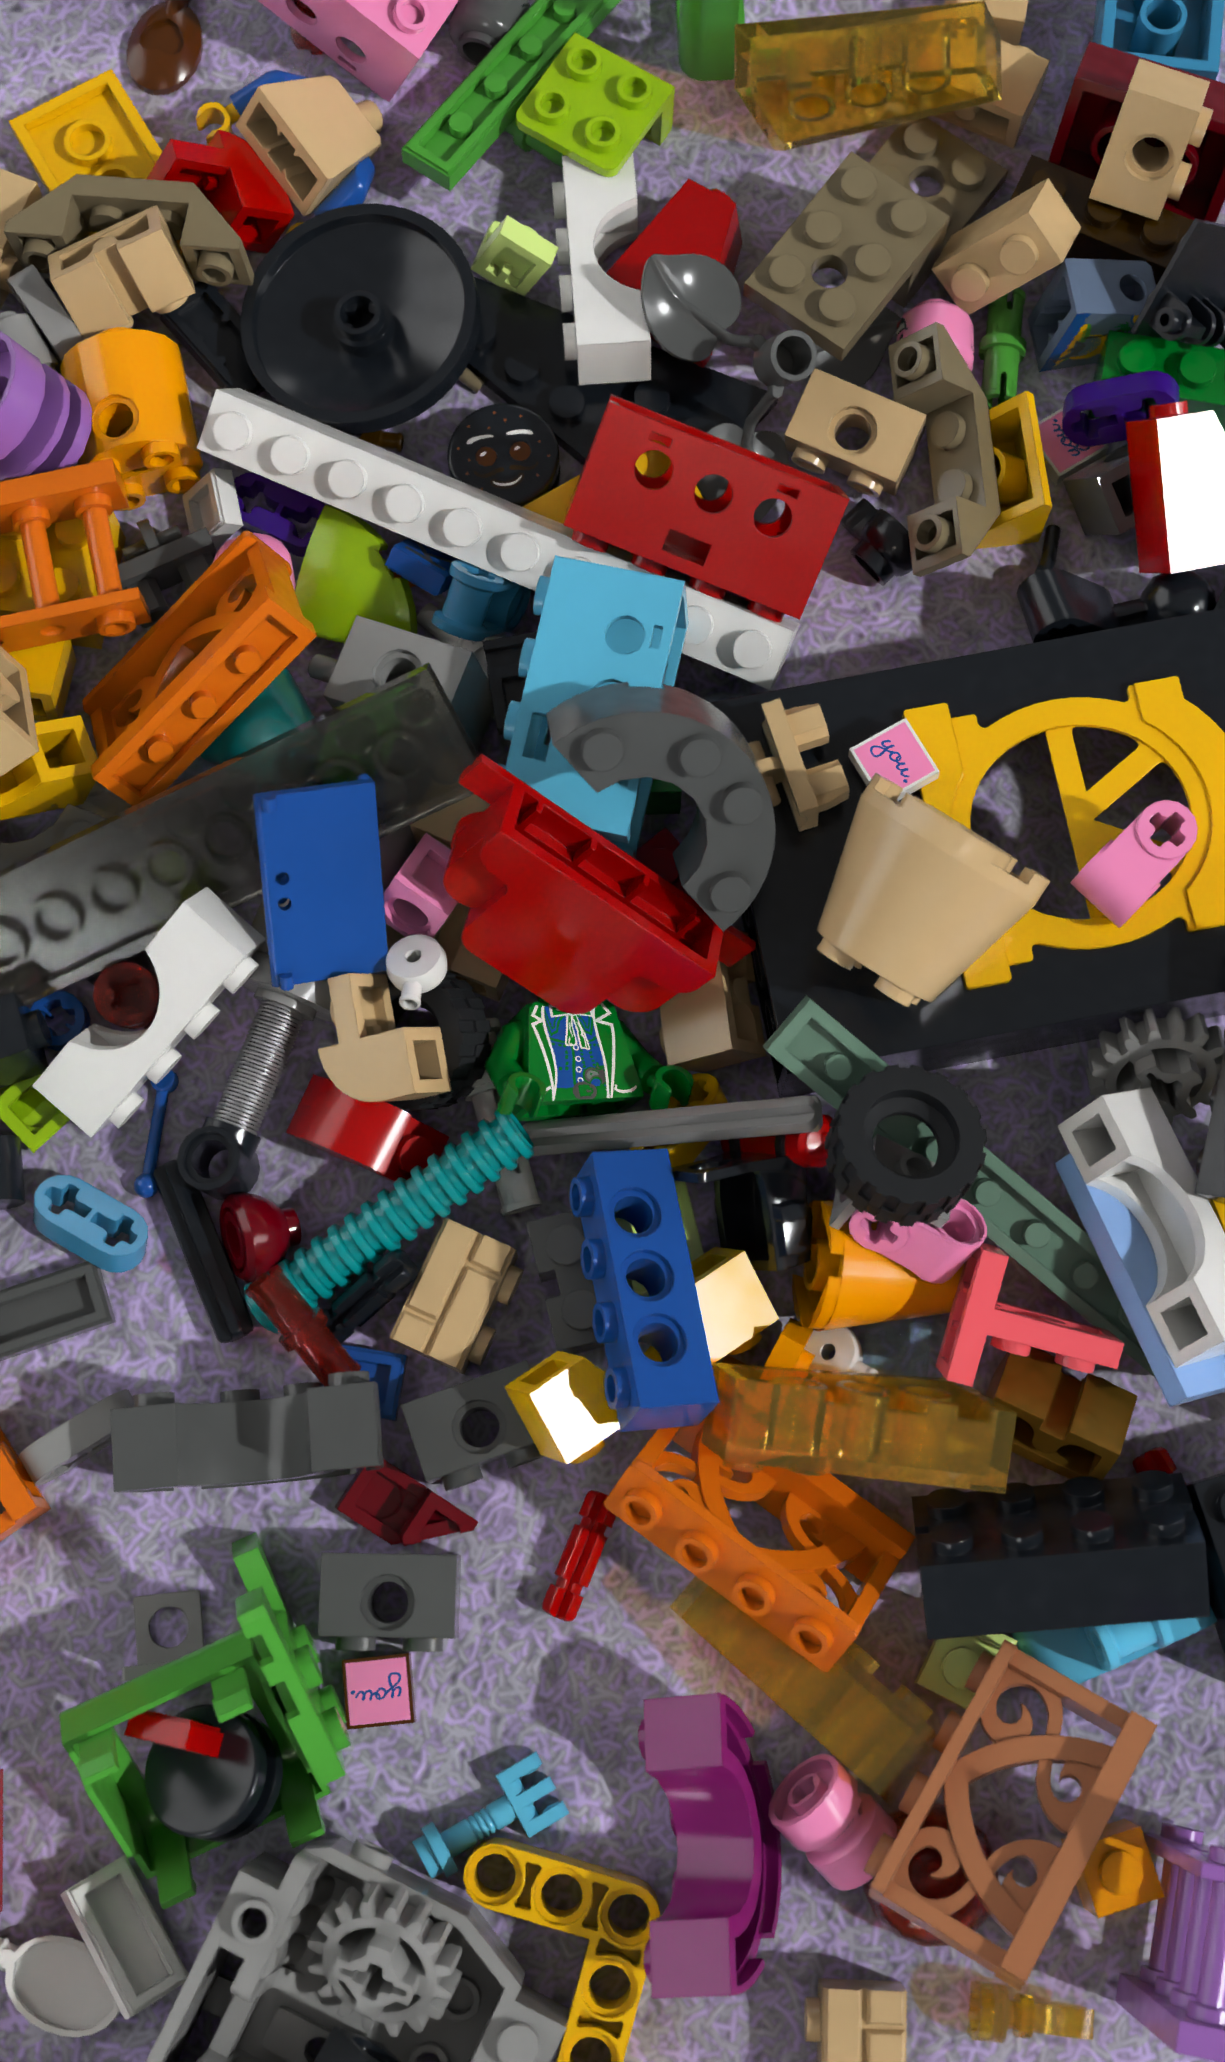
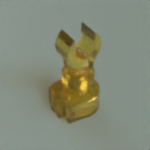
M984 1981L971 1982L967 2034L974 2041L1003 2043L1008 2029L1012 2030L1015 2038L1030 2039L1033 2032L1093 2040L1095 2011L1093 2009L1081 2006L1034 2002L1031 1994L1016 1993L1014 1999L1011 2000L1009 1999L1005 1984Z

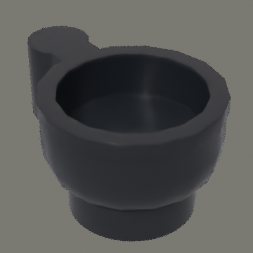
M865 498L861 499L842 518L840 523L851 535L860 541L850 550L854 559L872 578L884 586L894 576L901 577L912 571L908 530L887 511L881 508L877 510Z

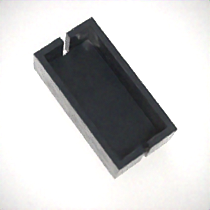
M1146 1470L1135 1474L1133 1477L1099 1480L1094 1477L1079 1476L1068 1479L1064 1483L1036 1486L1021 1482H1011L1000 1485L996 1489L962 1492L953 1488H943L935 1490L928 1495L911 1497L927 1640L1210 1617L1206 1543L1195 1510L1192 1509V1501L1182 1473L1168 1474L1159 1470Z

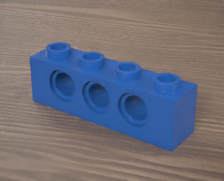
M668 1148L591 1152L577 1176L571 1180L569 1199L573 1215L581 1217L585 1237L581 1247V1266L585 1278L593 1281L597 1303L593 1308L592 1325L596 1341L599 1344L605 1345L609 1367L604 1378L607 1404L610 1409L617 1410L620 1432L698 1426L717 1406L719 1397ZM615 1218L628 1221L637 1233H630L622 1229ZM627 1280H634L642 1284L647 1290L649 1297L635 1293L628 1285ZM639 1343H646L654 1347L660 1354L662 1362L653 1361L645 1356L640 1349Z

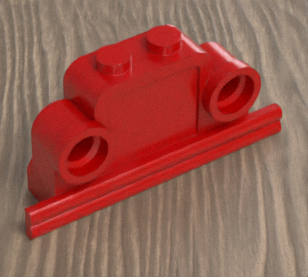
M484 754L479 755L473 764L467 766L461 773L458 783L490 804L483 812L468 814L458 821L451 840L452 851L443 877L444 887L448 894L457 902L470 907L461 935L462 943L469 952L558 1010L570 1014H584L608 999L615 1006L627 1011L649 1012L659 1008L676 994L693 992L714 978L718 960L731 967L755 950L756 942L732 925L723 932L693 898Z

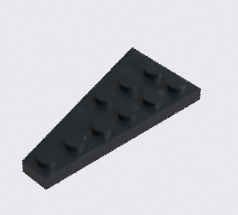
M474 277L481 302V322L477 344L467 368L485 381L484 384L506 403L523 406L540 415L552 428L558 445L583 466L611 394L707 432L714 426L723 423H731L743 429L746 418L767 392V390L708 367L702 368L693 362L675 358L666 351L651 346V380L579 385L577 360L565 361L563 323L574 322V316L569 313H561L559 309ZM778 399L772 403L756 426L773 410L778 403Z

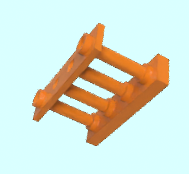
M112 458L0 482V535L15 531L21 533L35 609L0 616V646L8 653L98 633L107 637L122 636L134 631L136 625L152 622L150 610L139 588L122 589L108 516L114 510L129 508L124 482ZM78 518L83 520L97 596L60 603L46 530L53 523Z

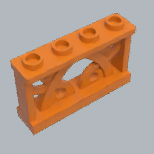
M243 531L82 700L84 712L91 717L98 759L91 765L93 779L141 813H144L317 636L313 623L302 614L290 579L292 569L289 562L252 532Z
M717 1390L719 1403L698 1426L657 1429L604 1501V1506L823 1672H829L856 1640L864 1622L899 1561L910 1548L915 1536ZM673 1440L691 1454V1459L664 1450ZM658 1472H674L690 1480L676 1479L670 1482ZM724 1497L735 1501H755L779 1519L783 1532L794 1550L760 1548L743 1537L738 1532L729 1514ZM840 1569H846L862 1581L857 1592H855ZM823 1580L834 1592L839 1608L826 1599L827 1589Z

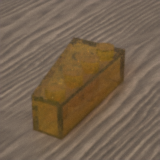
M985 1L735 24L734 88L775 151H785L1002 100L1001 35Z
M712 1363L719 1403L704 1419L701 1442L723 1459L722 1464L727 1468L742 1472H761L764 1466L786 1468L795 1473L811 1476L831 1473L1002 1494L1006 1492L1017 1412L970 1386L951 1382L945 1378Z
M696 1576L671 1604L670 1608L758 1686L800 1726L807 1730L842 1764L856 1774L889 1806L894 1803L912 1781L917 1771L921 1770L936 1751V1749L932 1748V1744L937 1734L926 1723L934 1712L903 1684L893 1694L879 1682L873 1674L880 1665L855 1642L851 1644L829 1672H823Z

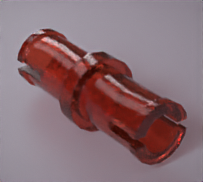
M279 1265L269 1269L270 1275L265 1271L245 1290L246 1295L254 1300L281 1333L278 1342L287 1352L294 1350L324 1387L329 1386V1374L361 1370V1365L354 1361L325 1325L328 1321L326 1314L319 1307L311 1308L284 1275L283 1269Z

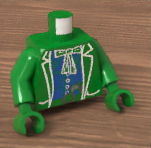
M537 996L538 1002L526 1004L506 1025L502 1026L485 1063L487 1074L501 1097L497 1105V1111L502 1115L508 1116L513 1113L518 1121L551 1120L623 1113L644 1097L643 1091L651 1094L649 1105L653 1110L668 1109L671 1097L677 1099L682 1106H687L694 1082L692 1074L686 1069L675 1065L663 1066L648 1053L625 1023L619 1020L614 1005L608 1000H604L587 1013L570 1014L558 1010Z

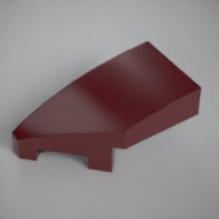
M384 1458V1467L381 1469L367 1471L366 1467L360 1468L335 1505L338 1511L390 1545L401 1543L403 1546H408L434 1537L456 1532L465 1533L473 1531L478 1524L477 1520Z

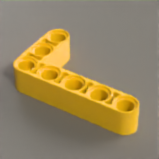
M493 1837L484 1840L473 1850L464 1867L463 1881L465 1888L475 1903L486 1909L588 1939L569 2009L567 2028L561 2039L555 2062H575L572 2058L571 2050L579 2040L587 2037L598 2038L607 2045L611 2054L608 2062H623L646 1978L644 1950L646 1943L650 1939L649 1921L660 1917V1907L656 1892L647 1882L629 1874L508 1838ZM501 1854L508 1858L513 1864L516 1873L514 1883L503 1890H491L481 1882L477 1872L478 1863L485 1856ZM557 1874H568L575 1878L582 1890V1897L579 1903L567 1910H557L550 1906L545 1900L543 1886L550 1877ZM624 1894H634L642 1898L648 1906L649 1914L646 1921L640 1927L633 1930H626L616 1926L610 1918L609 1908L612 1902ZM606 1965H613L623 1969L630 1981L626 1993L614 2000L599 1997L593 1991L590 1983L593 1973Z

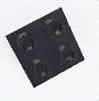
M1194 219L1189 230L1180 240L1176 252L1158 284L1146 299L1144 308L1131 329L1133 334L1169 341L1186 342L1205 347H1215L1220 344L1225 349L1224 224Z

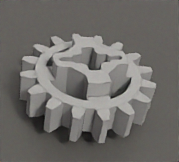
M1173 1007L1168 1012L1166 1018H1156L1152 1008L1145 1009L1143 1021L1134 1023L1124 1016L1119 1019L1121 1027L1119 1033L1102 1031L1098 1035L1101 1048L1088 1049L1087 1057L1090 1067L1085 1068L1090 1094L1095 1095V1100L1101 1095L1152 1087L1170 1125H1172L1173 1116L1183 1114L1190 1119L1197 1117L1195 1105L1199 1102L1210 1105L1212 1089L1219 1079L1225 1045L1219 1026L1207 1027L1203 1014L1197 1013L1187 1021H1184L1180 1008Z
M372 1882L364 1897L352 1886L346 1889L339 1902L335 1900L330 1901L308 1941L307 1947L316 1952L308 1965V1970L310 1973L325 1975L326 1977L318 1990L321 1997L337 1995L342 2001L337 2015L344 2018L353 2011L362 2015V2030L369 2032L376 2021H381L385 2023L389 2035L397 2037L406 2021L416 2033L424 2030L430 2017L436 2020L442 2017L462 1977V1972L456 1968L462 1955L461 1946L445 1943L453 1926L449 1921L434 1924L428 1918L433 1907L429 1900L415 1908L408 1904L409 1895L407 1888L401 1886L394 1898L385 1897L384 1890L379 1882Z

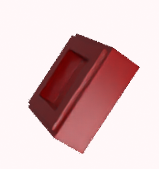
M149 1710L128 1719L124 1733L125 1736L214 1758H218L224 1733H221L219 1728Z

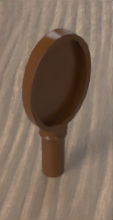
M166 0L151 7L141 16L131 32L126 51L127 66L133 82L139 89L148 94L166 95L175 92L184 86L196 72L203 52V32L197 15L189 7L191 0Z

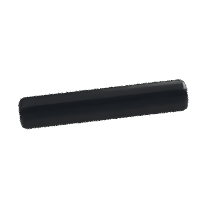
M177 1160L168 1161L153 1171L154 1181L217 1340L221 1343L236 1341L252 1332L254 1324L201 1191L185 1182L179 1173Z

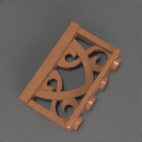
M1005 1639L996 1656L985 1650L982 1652L965 1684V1688L974 1692L975 1695L963 1716L953 1710L949 1712L932 1744V1748L942 1753L930 1777L917 1771L898 1806V1809L908 1814L905 1823L896 1839L883 1833L864 1868V1872L874 1877L870 1885L869 1897L880 1904L886 1905L995 1973V1977L1020 1992L1027 1982L1157 1725L1134 1711L1128 1713L1017 1649L1016 1645ZM1018 1686L1030 1688L1039 1694L1048 1715L1045 1735L1030 1736L1033 1726L1032 1717L1022 1703L1020 1704L1021 1718L1016 1723L1009 1724L1003 1722L998 1717L996 1710L999 1696L1004 1691ZM1063 1707L1115 1736L1117 1739L1114 1745L1109 1746L1078 1737L1061 1736ZM980 1722L984 1733L993 1744L982 1747L960 1758ZM1038 1764L1035 1776L1037 1798L1049 1821L1066 1835L1061 1847L1059 1848L1051 1843L1035 1839L1017 1840L1000 1847L986 1860L972 1820L969 1785L997 1771L1016 1766ZM1052 1764H1064L1059 1776V1782L1064 1778H1072L1079 1783L1081 1793L1076 1800L1062 1802L1053 1795L1051 1789ZM943 1790L948 1830L940 1827L922 1828ZM930 1848L940 1855L942 1860L941 1867L935 1873L928 1875L929 1878L936 1880L947 1879L953 1876L961 1867L967 1883L955 1894L943 1899H928L921 1896L911 1885L908 1874L909 1863L916 1853L922 1849ZM1015 1858H1026L1034 1865L1036 1880L1030 1887L1019 1886L1013 1879V1870L1004 1878L1002 1885L995 1876V1873L1003 1865ZM976 1895L989 1915L1013 1940L1006 1951L955 1920L950 1915L961 1910Z

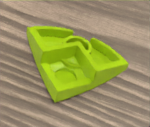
M329 504L324 506L317 520L302 561L295 589L302 614L313 623L317 634L316 637L345 644L357 615L418 634L415 603L408 580L403 577L394 578L393 571L388 569V566L385 565L386 560L379 553V551L387 550L388 544L372 526L360 517Z

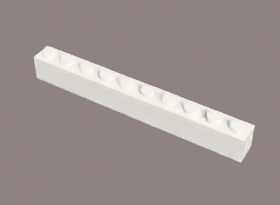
M224 388L216 389L197 449L533 591H536L541 575L550 577L555 556L657 575L630 562L632 555L624 549L611 544L606 553L588 548L572 540L573 529L564 526L562 523L243 389ZM668 568L666 575L663 577L684 580L686 587L689 623L682 653L770 690L777 681L800 623L783 617L782 622H775L759 616L747 609L749 602L728 593L725 594L724 599L706 595L689 586L691 579L688 576Z

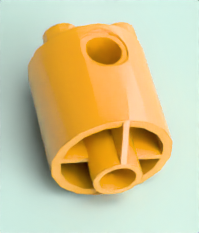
M115 327L78 342L64 355L60 366L61 375L86 393L92 407L91 433L84 452L78 460V465L113 459L124 482L129 508L119 510L139 508L146 502L145 497L166 492L185 494L201 479L200 470L203 466L201 450L197 449L199 440L182 355L177 343L164 334L148 330Z

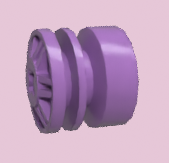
M0 331V482L75 466L84 452L91 433L92 407L86 393L46 364H41L39 358Z

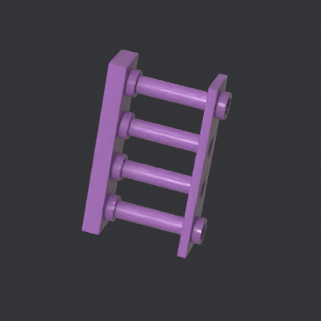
M1162 1823L1160 1836L1143 1832L1149 1851L1164 1858L1160 1884L1165 1897L1159 1898L1157 1903L1149 1965H1141L1140 1977L1120 1973L1116 2002L1175 2053L1215 2062H1225V1847L1202 1845L1204 1834L1202 1831Z

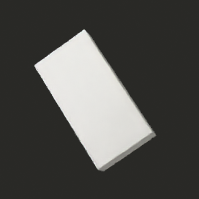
M126 1855L121 1856L60 1894L125 2020L133 2017L184 1984L188 1972Z

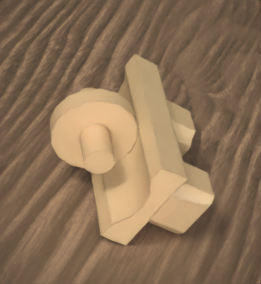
M780 698L761 704V709L765 720L762 722V729L772 757L766 758L760 741H753L748 744L766 783L772 805L774 807L781 803L776 784L782 782L799 832L818 826L819 812L828 810L849 799V785L838 759L806 770L800 752L829 743V732L819 703L784 710Z

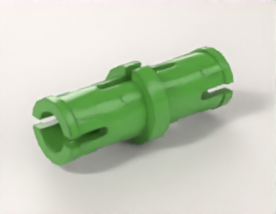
M1019 287L1013 290L1012 301H1007L1008 294L988 304L986 335L979 342L978 356L981 360H984L981 389L988 399L989 409L992 408L993 398H998L999 405L1017 395L1019 363L1026 356L1027 345L1025 339L1021 337L1026 293Z

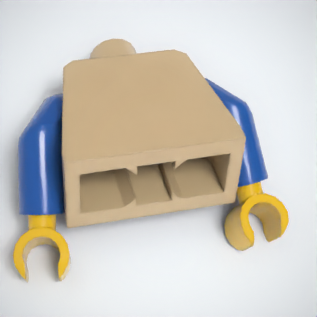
M275 69L266 72L230 96L232 103L227 106L217 102H208L198 109L196 123L199 131L205 129L210 124L222 125L208 134L206 137L207 145L217 130L233 134L232 125L236 123L237 129L285 190L303 217L312 212L317 216L340 207L364 203L375 175V166L372 158L381 147L379 133L383 127V118L381 111L374 102L363 100L355 103L338 79L330 75L308 78ZM303 222L292 225L287 234Z

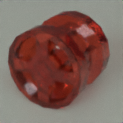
M120 962L110 965L101 972L94 984L93 999L96 1009L104 1019L124 1029L138 1030L150 1026L155 1018L159 1004L158 977L137 963ZM138 980L140 981L137 985L127 986L128 984H136ZM120 993L121 1004L116 1008L119 1003L118 994Z

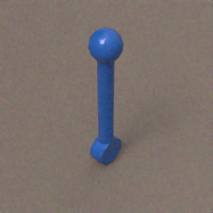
M170 1070L158 1084L150 1080L152 1087L156 1090L143 1171L134 1182V1190L142 1198L153 1197L158 1192L153 1178V1171L157 1166L169 1093L177 1088L179 1078L173 1070Z

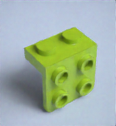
M574 32L516 112V125L522 132L604 177H613L619 173L644 137L661 146L673 126L675 87Z

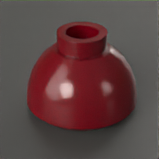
M250 1193L229 1194L221 1205L219 1223L224 1251L235 1275L246 1283L260 1280L261 1276L266 1272H273L277 1268V1264L285 1258L289 1247L301 1243V1226L298 1216L292 1207L281 1209L271 1200Z

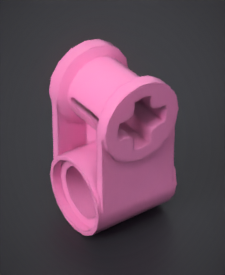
M1162 800L1152 803L1114 841L1111 839L1084 866L1070 884L1113 924L1120 928L1161 886L1159 882L1194 845L1198 832L1194 815L1186 806L1176 801ZM1162 828L1171 837L1159 847L1150 838Z
M961 1199L956 1207L950 1211L949 1220L942 1228H938L930 1223L924 1224V1221L915 1222L913 1226H899L897 1222L888 1221L886 1224L878 1221L874 1231L871 1229L872 1221H877L874 1220L875 1216L866 1211L861 1213L857 1209L849 1221V1230L856 1242L864 1248L878 1252L904 1266L922 1280L930 1283H944L950 1280L987 1237V1225L984 1217L976 1207L964 1199Z

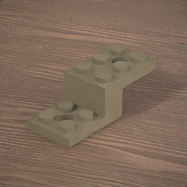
M912 109L869 163L852 151L744 282L743 296L792 329L806 333L817 346L842 361L890 300H893L903 308L907 306L933 273L931 269L950 237L974 222L1005 183L1008 170L917 110ZM918 177H930L939 183L941 191L934 196L923 197L911 189L910 182ZM832 268L839 271L845 281L838 287L825 288L818 285L812 275L820 269Z

